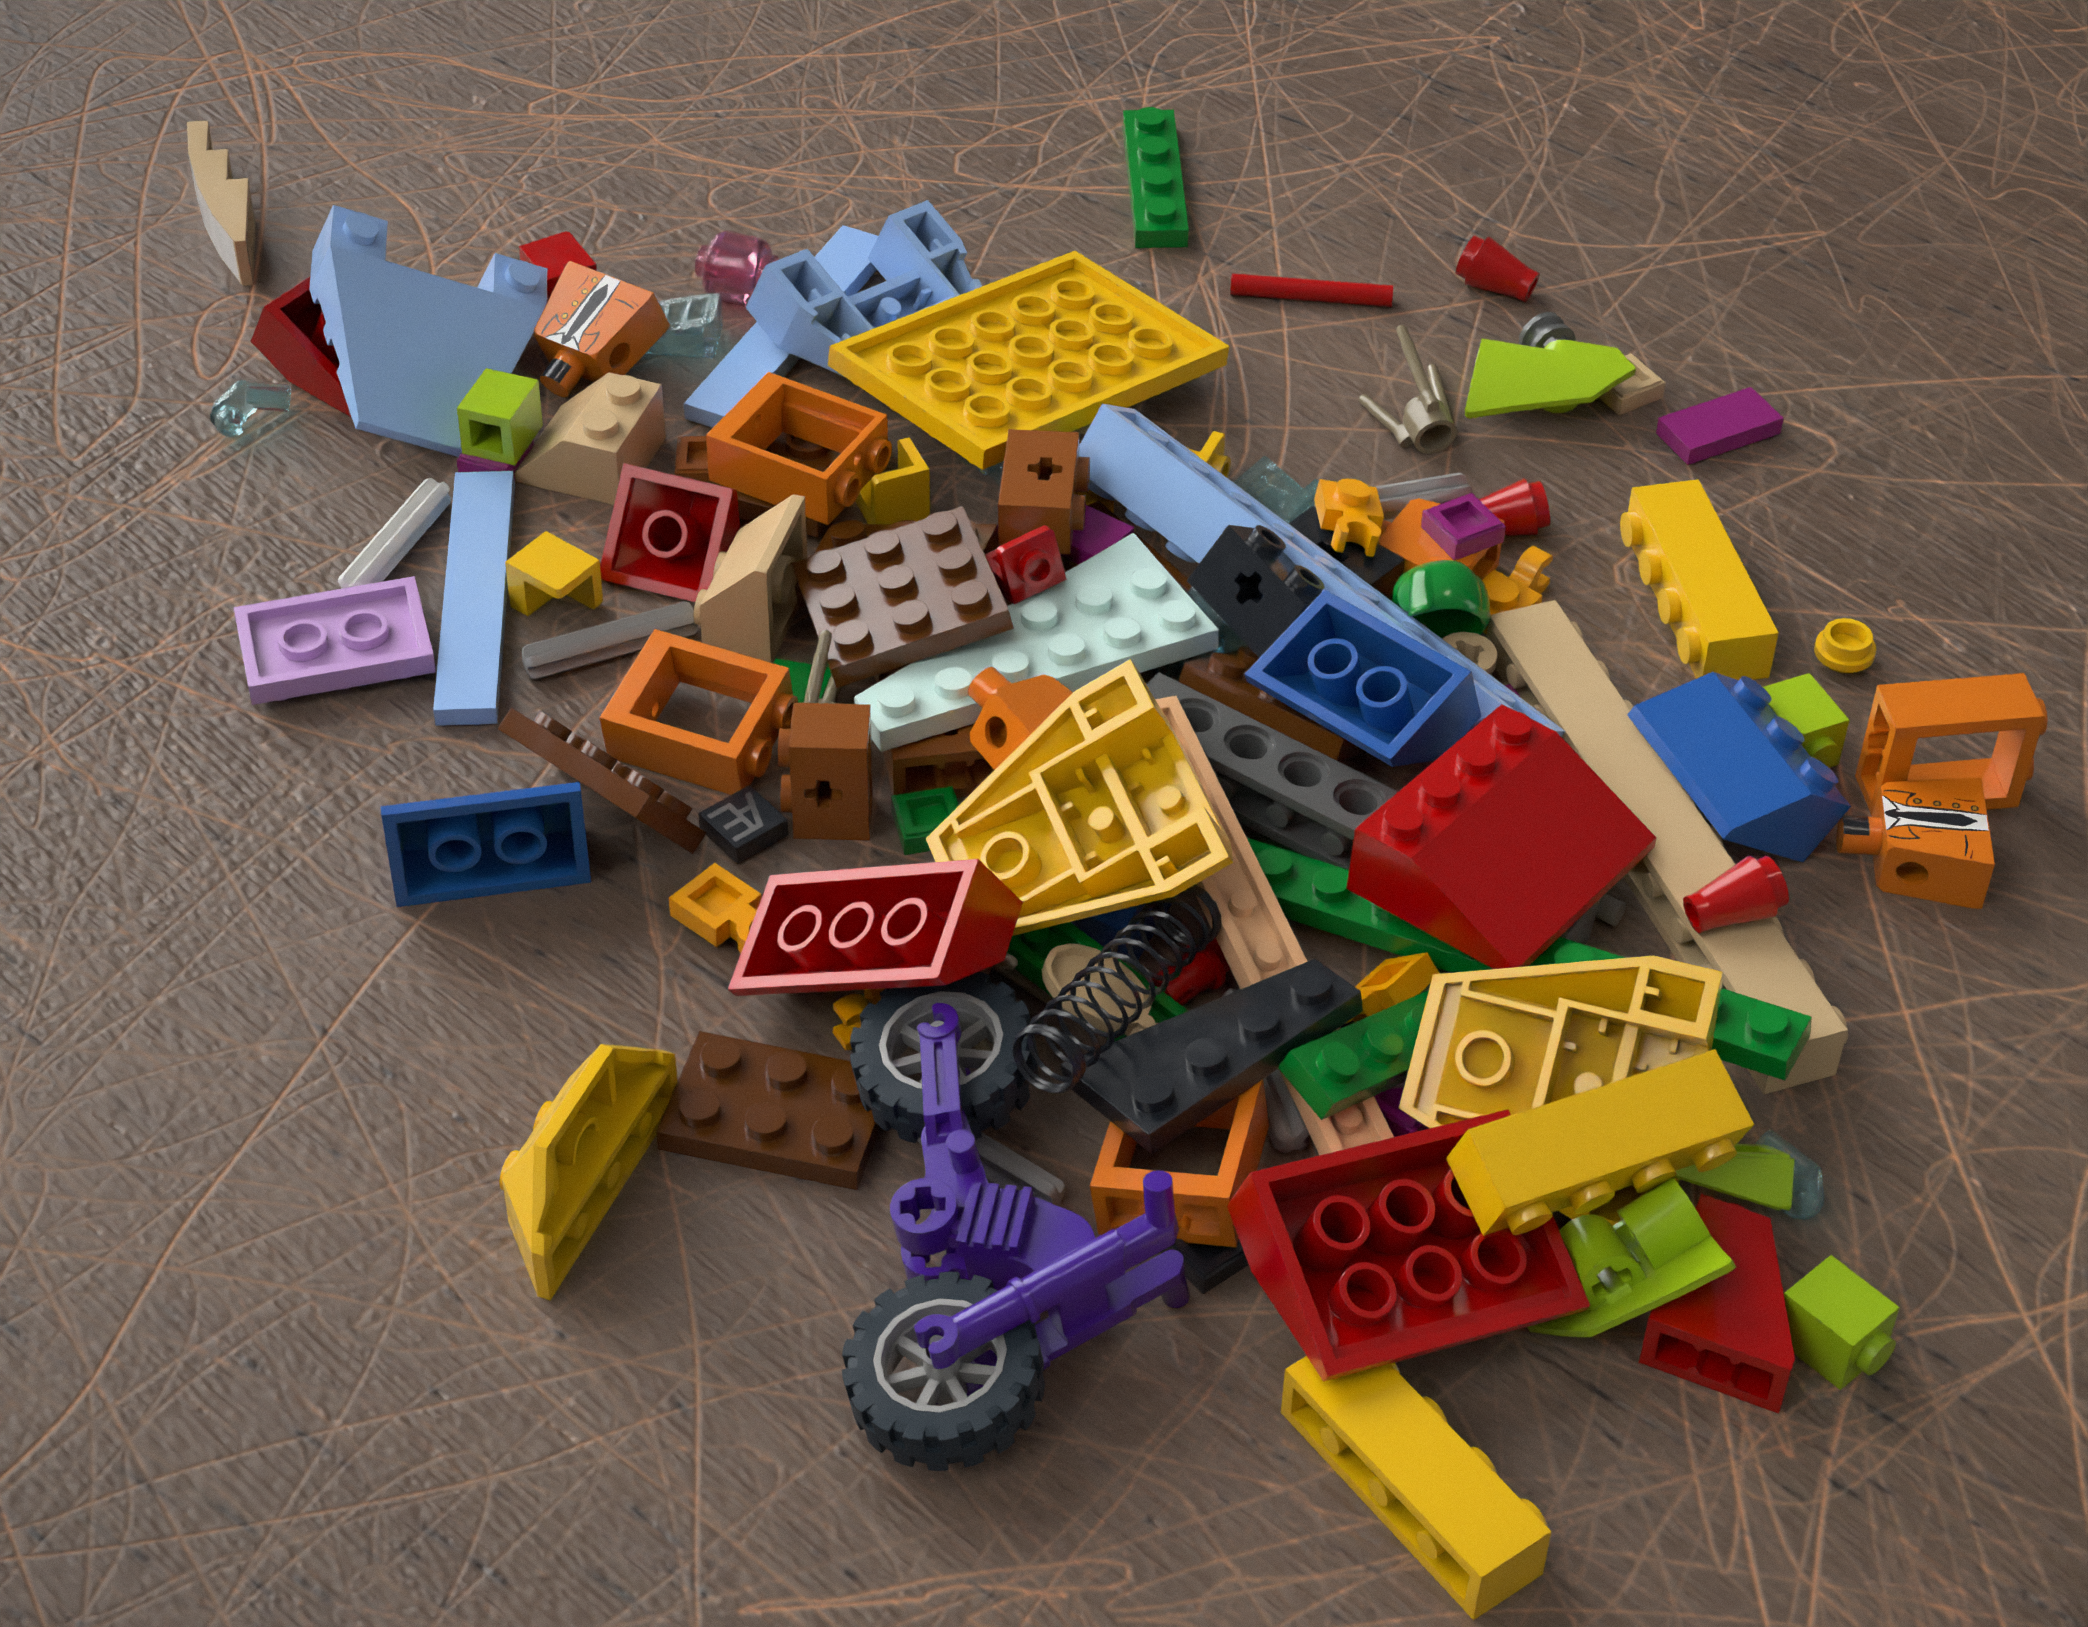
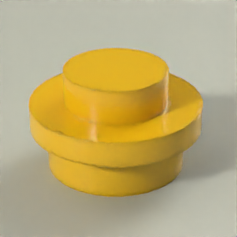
M1840 618L1829 622L1825 629L1818 634L1814 652L1818 660L1831 670L1839 673H1853L1863 671L1872 665L1876 655V644L1873 640L1872 631L1864 623L1854 619Z

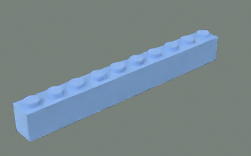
M1102 403L1079 445V457H1090L1089 489L1105 499L1117 500L1127 508L1125 512L1127 519L1143 529L1157 531L1168 539L1165 547L1171 553L1185 561L1200 563L1228 525L1255 528L1257 525L1264 526L1283 540L1286 545L1283 552L1296 565L1309 569L1321 579L1325 586L1323 591L1327 590L1472 671L1481 717L1466 734L1503 704L1515 711L1524 713L1529 718L1556 731L1561 737L1564 735L1565 731L1422 623L1413 617H1409L1407 612L1136 409Z

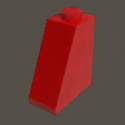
M1701 1194L1695 1209L1710 1235L1733 1260L1736 1267L1731 1272L1652 1309L1647 1323L1639 1363L1779 1414L1794 1366L1795 1355L1771 1218L1747 1210L1738 1204L1727 1203Z

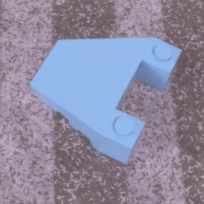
M926 200L888 216L868 256V260L884 277L885 282L847 297L808 249H804L765 265L746 309L778 348L841 375L828 366L830 345L982 287L979 279H972L964 262L967 251L961 238L933 205Z
M333 205L312 251L309 290L314 304H320L326 321L323 332L327 345H334L340 363L337 375L355 429L459 457L462 453L457 407L486 368L510 374L514 370L547 304V268L495 253L478 287H474L385 261L387 220Z

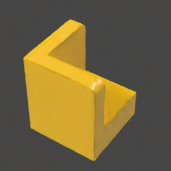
M910 437L898 440V469L874 475L871 481L860 490L855 502L868 524H893L902 520L919 521L930 515V471Z
M547 531L505 561L510 607L526 616L531 615L553 597L560 599L568 595L591 609H595L603 603L599 559Z

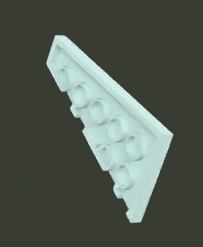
M1132 533L1065 572L1067 580L1015 605H1009L1008 609L1014 629L913 662L856 695L854 700L855 704H871L872 740L879 750L883 752L974 724L982 708L968 696V688L973 679L988 667H994L1011 683L1043 674L1048 675L1074 692L1130 659L1139 673L1216 650L1218 649L1219 629L1141 540Z

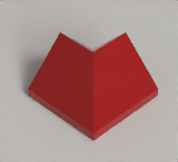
M623 463L600 563L601 580L695 602L700 590H708L713 580L715 562L721 551H728L740 529L737 490Z

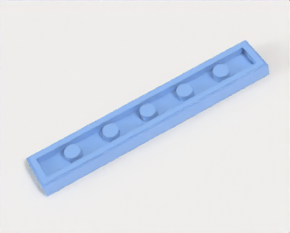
M842 225L817 253L815 258L846 296L849 297L856 294L877 271L868 260V256L878 236ZM756 322L684 402L685 419L713 428L767 372L785 377L800 357L778 348L758 322Z
M513 471L455 472L433 707L436 726L498 724L508 590L505 561L510 558L515 495Z

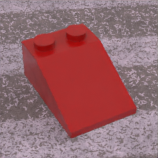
M309 276L264 306L250 342L289 382L351 417L337 375L340 363L334 345H327L323 332L326 321L321 305L314 304L309 290Z

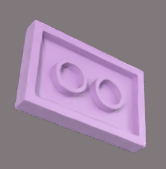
M415 576L234 607L252 705L334 690H344L384 681L406 679L436 672L434 654Z

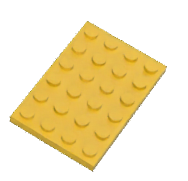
M1072 251L830 345L828 366L846 377L854 385L877 398L891 410L899 413L927 432L931 437L964 457L969 463L984 470L1004 461L1009 429L1059 432L1078 430L1092 423L1102 403L1128 408L1226 366L1230 346L1082 254Z

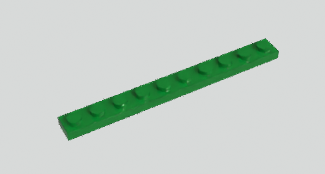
M1247 838L1287 919L1400 956L1427 952L1437 968L1453 973L1492 969L1346 889L1348 869ZM1559 937L1529 966L1625 957ZM1721 988L1712 1050L1716 1049L1722 1061L1785 1081L1810 1038L1812 1017Z

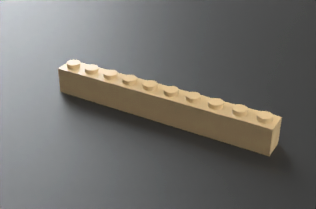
M1556 600L1492 614L1486 638L1495 645L1498 652L1496 667L1492 672L1494 678L1503 685L1511 684L1524 701L1565 731L1562 738L1657 837L1655 848L1624 876V879L1677 961L1722 971L1724 975L1721 988L1812 1017L1810 1038L1785 1081L1748 1069L1762 1093L1767 1094L1836 1075L1843 1046L1848 1039L1845 1018L1836 1006L1830 1005L1815 983L1813 971L1807 961L1799 959L1784 937L1778 918L1774 917L1713 928L1700 934L1691 926L1684 910L1683 898L1700 890L1733 867L1735 863L1723 847L1720 834L1713 825H1708L1695 806L1693 799L1627 716L1633 705L1630 701L1623 700L1612 684L1607 667L1601 660H1596L1584 642L1578 624L1574 621L1570 622Z

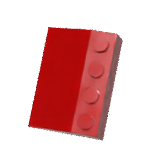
M1501 704L1355 828L1346 889L1492 969L1525 967L1535 961L1655 848L1657 837L1556 731L1529 718L1524 713Z
M1509 1109L1250 1172L1228 1203L1227 1208L1251 1272L1323 1382L1581 1313L1590 1307L1554 1217L1552 1216L1549 1221L1536 1229L1523 1234L1513 1235L1508 1227L1483 1236L1447 1162V1156L1468 1129L1511 1116Z

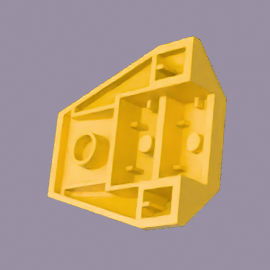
M1131 659L1074 691L926 838L935 862L979 859L1023 901L1012 936L1174 897L1233 863L1231 842L1181 742Z
M1653 955L1433 974L1399 1109L1428 1128L1509 1109L1511 1115L1711 1051L1724 973ZM1634 1185L1614 1191L1615 1196L1610 1201L1591 1211L1576 1214L1572 1206L1558 1211L1572 1220L1582 1215L1595 1214L1604 1217L1613 1226L1621 1221L1617 1210L1646 1192L1638 1193Z

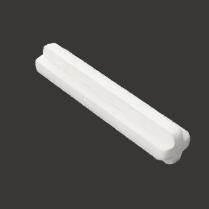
M433 478L425 479L340 575L338 583L342 587L341 589L383 582L451 503V497L448 494L450 491L449 486L444 481L438 483Z

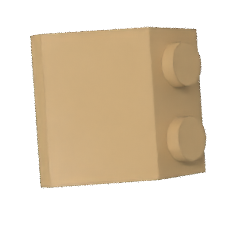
M607 373L560 406L535 442L533 448L515 471V482L614 505L623 463L647 468L666 439L662 384L636 379L628 375Z
M793 494L738 530L728 551H721L715 562L713 580L708 590H700L694 606V623L701 625L702 643L770 663L773 662L799 609L794 588L797 579L792 563L807 558L805 496Z

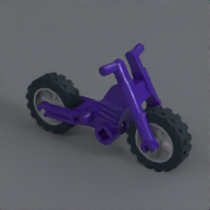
M976 972L943 986L885 988L880 992L881 1000L876 1005L869 1003L860 1014L861 1027L853 1028L850 1039L853 1051L850 1054V1061L865 1110L867 1112L872 1110L874 1121L885 1131H889L891 1128L897 1130L900 1139L916 1143L918 1138H921L926 1170L925 1178H919L904 1184L896 1191L890 1203V1214L897 1240L901 1244V1257L908 1279L904 1281L906 1287L895 1293L891 1289L881 1293L874 1299L876 1307L870 1313L863 1310L852 1325L855 1333L853 1340L846 1339L843 1347L842 1357L846 1369H842V1378L856 1424L860 1431L865 1429L868 1442L880 1453H883L886 1449L892 1452L894 1461L912 1468L915 1462L926 1463L930 1471L949 1470V1464L963 1462L965 1468L984 1462V1454L994 1449L1000 1454L1008 1449L1015 1442L1013 1435L1018 1429L1021 1428L1026 1431L1036 1416L1034 1403L1035 1401L1042 1402L1045 1391L1042 1371L1050 1367V1361L1131 1318L1137 1313V1308L1159 1296L1162 1297L1165 1305L1170 1308L1183 1307L1190 1299V1291L1185 1278L1184 1258L1177 1250L1165 1251L1125 1273L1129 1268L1175 1244L1179 1227L1174 1209L1173 1181L1169 1173L1156 1170L1146 1174L1143 1178L1145 1214L1117 1229H1111L1095 1238L1093 1229L1083 1217L1070 1210L1034 1197L1032 1187L1024 1186L1023 1190H1017L1016 1185H1006L1005 1189L999 1187V1184L988 1183L975 1140L982 1138L981 1131L991 1126L998 1130L1011 1120L1009 1113L1014 1108L1021 1110L1030 1098L1029 1084L1031 1083L1025 1079L1016 1066L1012 1056V1042L1016 1034L1028 1026L1031 1020L1027 1006L1022 1000L1016 1002L1015 992L1011 987L1002 981L995 985L991 982L990 975L982 972ZM1033 1034V1044L1038 1055L1035 1035ZM1025 1036L1022 1041V1054L1027 1065L1038 1075V1064L1031 1055L1027 1036ZM985 1038L994 1045L993 1051L971 1049ZM908 1046L920 1052L900 1058ZM969 1068H977V1070L971 1073ZM922 1072L920 1083L906 1077ZM932 1209L928 1218L923 1223L916 1225V1221L920 1218V1210ZM942 1251L946 1252V1255L942 1257L940 1267L927 1268L926 1264L930 1262L931 1255ZM1047 1310L1049 1318L1035 1325L1034 1322L1040 1320L1039 1314ZM903 1357L920 1366L893 1374V1371ZM925 1386L916 1403L897 1394Z

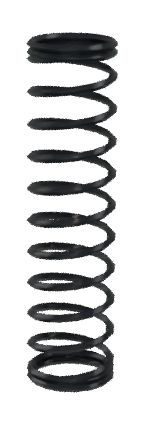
M1197 884L1186 889V891L1192 892L1199 897L1208 907L1212 917V930L1210 933L1202 916L1192 906L1179 899L1166 898L1146 903L1141 912L1132 917L1128 925L1118 931L1115 938L1104 945L1098 955L1090 959L1086 968L1078 972L1072 982L1064 986L1058 996L1049 1001L1044 1010L1034 1016L1030 1024L1016 1034L1012 1042V1056L1018 1070L1027 1081L1038 1089L1049 1093H1065L1083 1078L1086 1068L1097 1063L1100 1053L1111 1049L1114 1038L1125 1034L1128 1024L1139 1019L1142 1009L1151 1006L1156 995L1166 991L1169 981L1179 977L1183 967L1191 964L1195 955L1204 950L1207 944L1217 937L1221 929L1220 911L1217 903L1207 891ZM1164 903L1177 904L1189 910L1198 919L1203 929V937H1192L1190 931L1179 920L1165 913ZM1145 917L1153 918L1155 928L1144 925ZM1171 922L1175 923L1185 934L1176 929ZM1161 926H1162V927L1164 928V930L1168 933V935H1170L1171 937H1173L1175 940H1177L1178 942H1180V943H1182V944L1189 945L1190 948H1184V947H1182V946H1180V945L1175 944V943L1164 933V931H1163V929L1161 928ZM1139 930L1143 943L1131 939V931ZM1145 931L1153 932L1162 937L1172 947L1177 962L1160 956L1148 942ZM1126 944L1129 956L1117 953L1118 945ZM1132 945L1139 946L1150 952L1159 962L1163 975H1157L1147 970L1135 956ZM1179 951L1189 954L1188 957L1182 961ZM1112 958L1117 972L1113 969L1105 968L1104 959ZM1118 959L1126 960L1136 966L1146 977L1150 989L1141 988L1128 979L1121 969ZM1165 964L1176 967L1175 971L1169 974ZM1099 972L1105 987L1098 983L1090 982V973ZM1104 973L1111 974L1122 980L1131 989L1136 1003H1130L1118 996L1108 984ZM1152 978L1163 981L1161 986L1155 989ZM1085 986L1091 1002L1076 996V987ZM1091 987L1107 994L1119 1007L1122 1018L1113 1016L1104 1010L1094 998ZM1138 992L1149 995L1148 999L1142 1003ZM1071 1001L1078 1017L1069 1012L1062 1011V1002ZM1077 1002L1094 1009L1104 1020L1108 1032H1103L1091 1025L1080 1012ZM1124 1006L1136 1009L1134 1014L1128 1017ZM1057 1015L1059 1024L1064 1032L1055 1027L1047 1026L1048 1016ZM1063 1017L1070 1018L1080 1024L1090 1035L1094 1047L1081 1043L1073 1036L1065 1025ZM1109 1019L1122 1023L1120 1029L1114 1032ZM1033 1034L1044 1035L1053 1052L1063 1061L1072 1065L1071 1077L1060 1076L1043 1064L1035 1051ZM1095 1034L1108 1038L1106 1044L1100 1046ZM1025 1036H1027L1031 1055L1038 1066L1049 1076L1066 1083L1054 1084L1045 1081L1032 1071L1022 1054V1041ZM1053 1041H1055L1062 1047V1049L1066 1052L1068 1057H1066L1060 1050L1057 1049ZM1080 1048L1093 1052L1092 1058L1085 1062Z

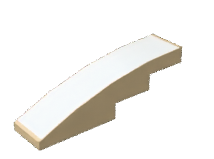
M208 121L187 122L188 154L196 197L205 229L220 258L242 286L253 285L256 221L248 178L233 179L228 149L213 150Z

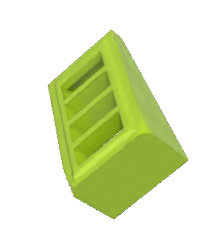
M1736 1144L1734 1147L1737 1155L1725 1164L1709 1171L1698 1172L1695 1164L1676 1170L1677 1174L1674 1178L1775 1210L1783 1209L1789 1211L1792 1206L1795 1159L1791 1158L1790 1154L1765 1144Z

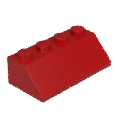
M979 859L770 875L728 990L735 996L948 985L1004 961L1023 901Z

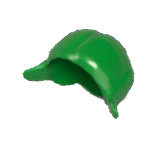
M1431 561L1415 566L1401 575L1393 588L1392 602L1407 612L1409 617H1413L1420 623L1425 624L1428 629L1442 639L1458 632H1470L1481 635L1491 620L1489 596L1484 582L1465 564L1458 561Z

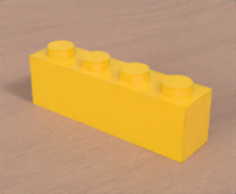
M1699 479L1632 487L1628 512L1622 513L1620 519L1622 540L1626 547H1632L1639 561L1641 579L1645 585L1651 586L1657 598L1658 611L1662 622L1670 624L1676 636L1677 649L1681 661L1684 664L1690 665L1696 679L1711 672H1716L1739 680L1742 676L1749 677L1752 680L1769 678L1779 632Z
M1716 1049L1468 1129L1446 1159L1482 1235L1484 1236L1508 1227L1513 1235H1519L1536 1229L1549 1221L1553 1216L1552 1212L1570 1206L1573 1207L1576 1214L1598 1208L1615 1196L1614 1191L1634 1185L1638 1193L1647 1192L1675 1177L1677 1174L1676 1170L1694 1164L1698 1172L1717 1168L1737 1155L1734 1146L1755 1124Z
M1307 1356L1285 1369L1281 1414L1473 1621L1543 1575L1552 1531L1548 1528L1547 1522L1540 1510L1531 1501L1520 1499L1497 1475L1496 1469L1489 1457L1479 1448L1470 1447L1449 1426L1438 1404L1427 1396L1421 1397L1400 1375L1396 1363L1324 1382Z

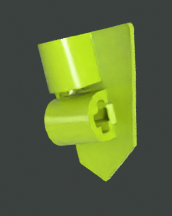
M1482 338L1469 388L1465 416L1468 419L1541 408L1552 413H1565L1573 410L1579 404L1593 402L1613 387L1634 376L1636 368L1615 347L1572 340H1556L1548 343L1544 348Z
M1673 1177L1617 1210L1621 1221L1613 1226L1604 1217L1591 1214L1577 1217L1561 1228L1560 1234L1588 1298L1590 1307L1584 1312L1532 1325L1527 1328L1530 1332L1590 1338L1679 1298L1735 1269L1736 1265L1710 1235L1692 1202Z

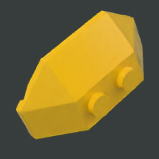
M600 1044L568 1078L554 1101H546L542 1105L536 1116L533 1132L521 1150L512 1151L505 1160L500 1174L499 1185L500 1189L504 1191L509 1225L538 1297L549 1301L552 1299L657 1135L656 1131L678 1082L674 1053L658 1049Z

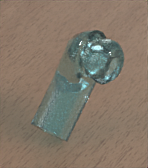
M249 380L236 381L214 402L210 413V420L218 433L226 437H235L244 431L242 425L257 409L287 412L291 400L290 385Z

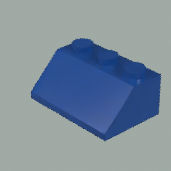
M1324 590L1245 673L1248 683L1392 767L1435 761L1459 741L1481 717L1472 671L1327 590Z
M1711 672L1634 705L1627 716L1724 840L1804 862L1851 807L1835 787L1838 783V778L1834 772L1824 763L1811 757L1801 745L1805 740L1802 733L1793 724L1775 714L1768 705L1772 700L1770 694L1749 677L1742 676L1739 680L1716 672Z
M580 782L380 806L396 907L591 883Z

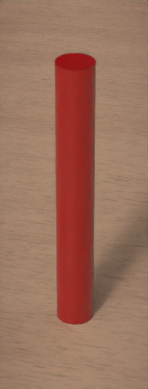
M1232 273L1230 295L1392 307L1394 285Z

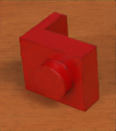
M1046 525L1015 538L985 554L1002 595L1014 605L1067 580L1055 532Z

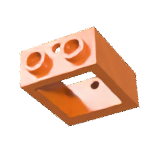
M767 372L706 434L709 481L736 489L741 493L773 505L779 504L793 494L805 496L806 517L829 525L845 507L851 506L856 501L860 490L875 474H880L885 470L892 453V444L888 441L887 414L771 372ZM784 432L841 454L822 472L768 452L766 449Z
M654 629L599 719L606 752L618 761L732 795L751 785L755 776L762 777L770 763L772 747L779 736V729L791 728L793 703H798V698L793 695L790 671L787 667ZM680 682L752 703L729 743L656 722Z
M2025 673L1877 685L1855 774L1871 816L1879 787L1886 782L1966 777L1982 778L1987 810L2019 807L2025 783L2031 780L2034 773L2033 756L2039 736L2044 735L2047 729L2046 706L2041 698H2036ZM1999 731L1992 758L1911 765L1918 738Z
M1263 1080L1195 1125V1127L1231 1129L1218 1176L1165 1171L1171 1175L1173 1181L1174 1209L1179 1227L1177 1239H1182L1185 1243L1237 1247L1239 1237L1227 1205L1249 1173L1258 1169L1269 1128ZM1111 1121L1090 1183L1098 1235H1102L1111 1229H1117L1145 1214L1143 1178L1149 1172L1156 1171L1129 1168L1137 1142Z

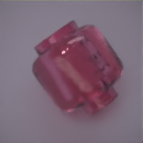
M724 230L716 234L709 245L701 246L695 261V273L698 277H702V285L707 296L717 301L746 307L765 265L777 261L779 258L773 255L771 246L766 240L756 236Z

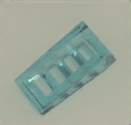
M700 294L658 301L670 327L645 354L714 358L723 327L721 294Z

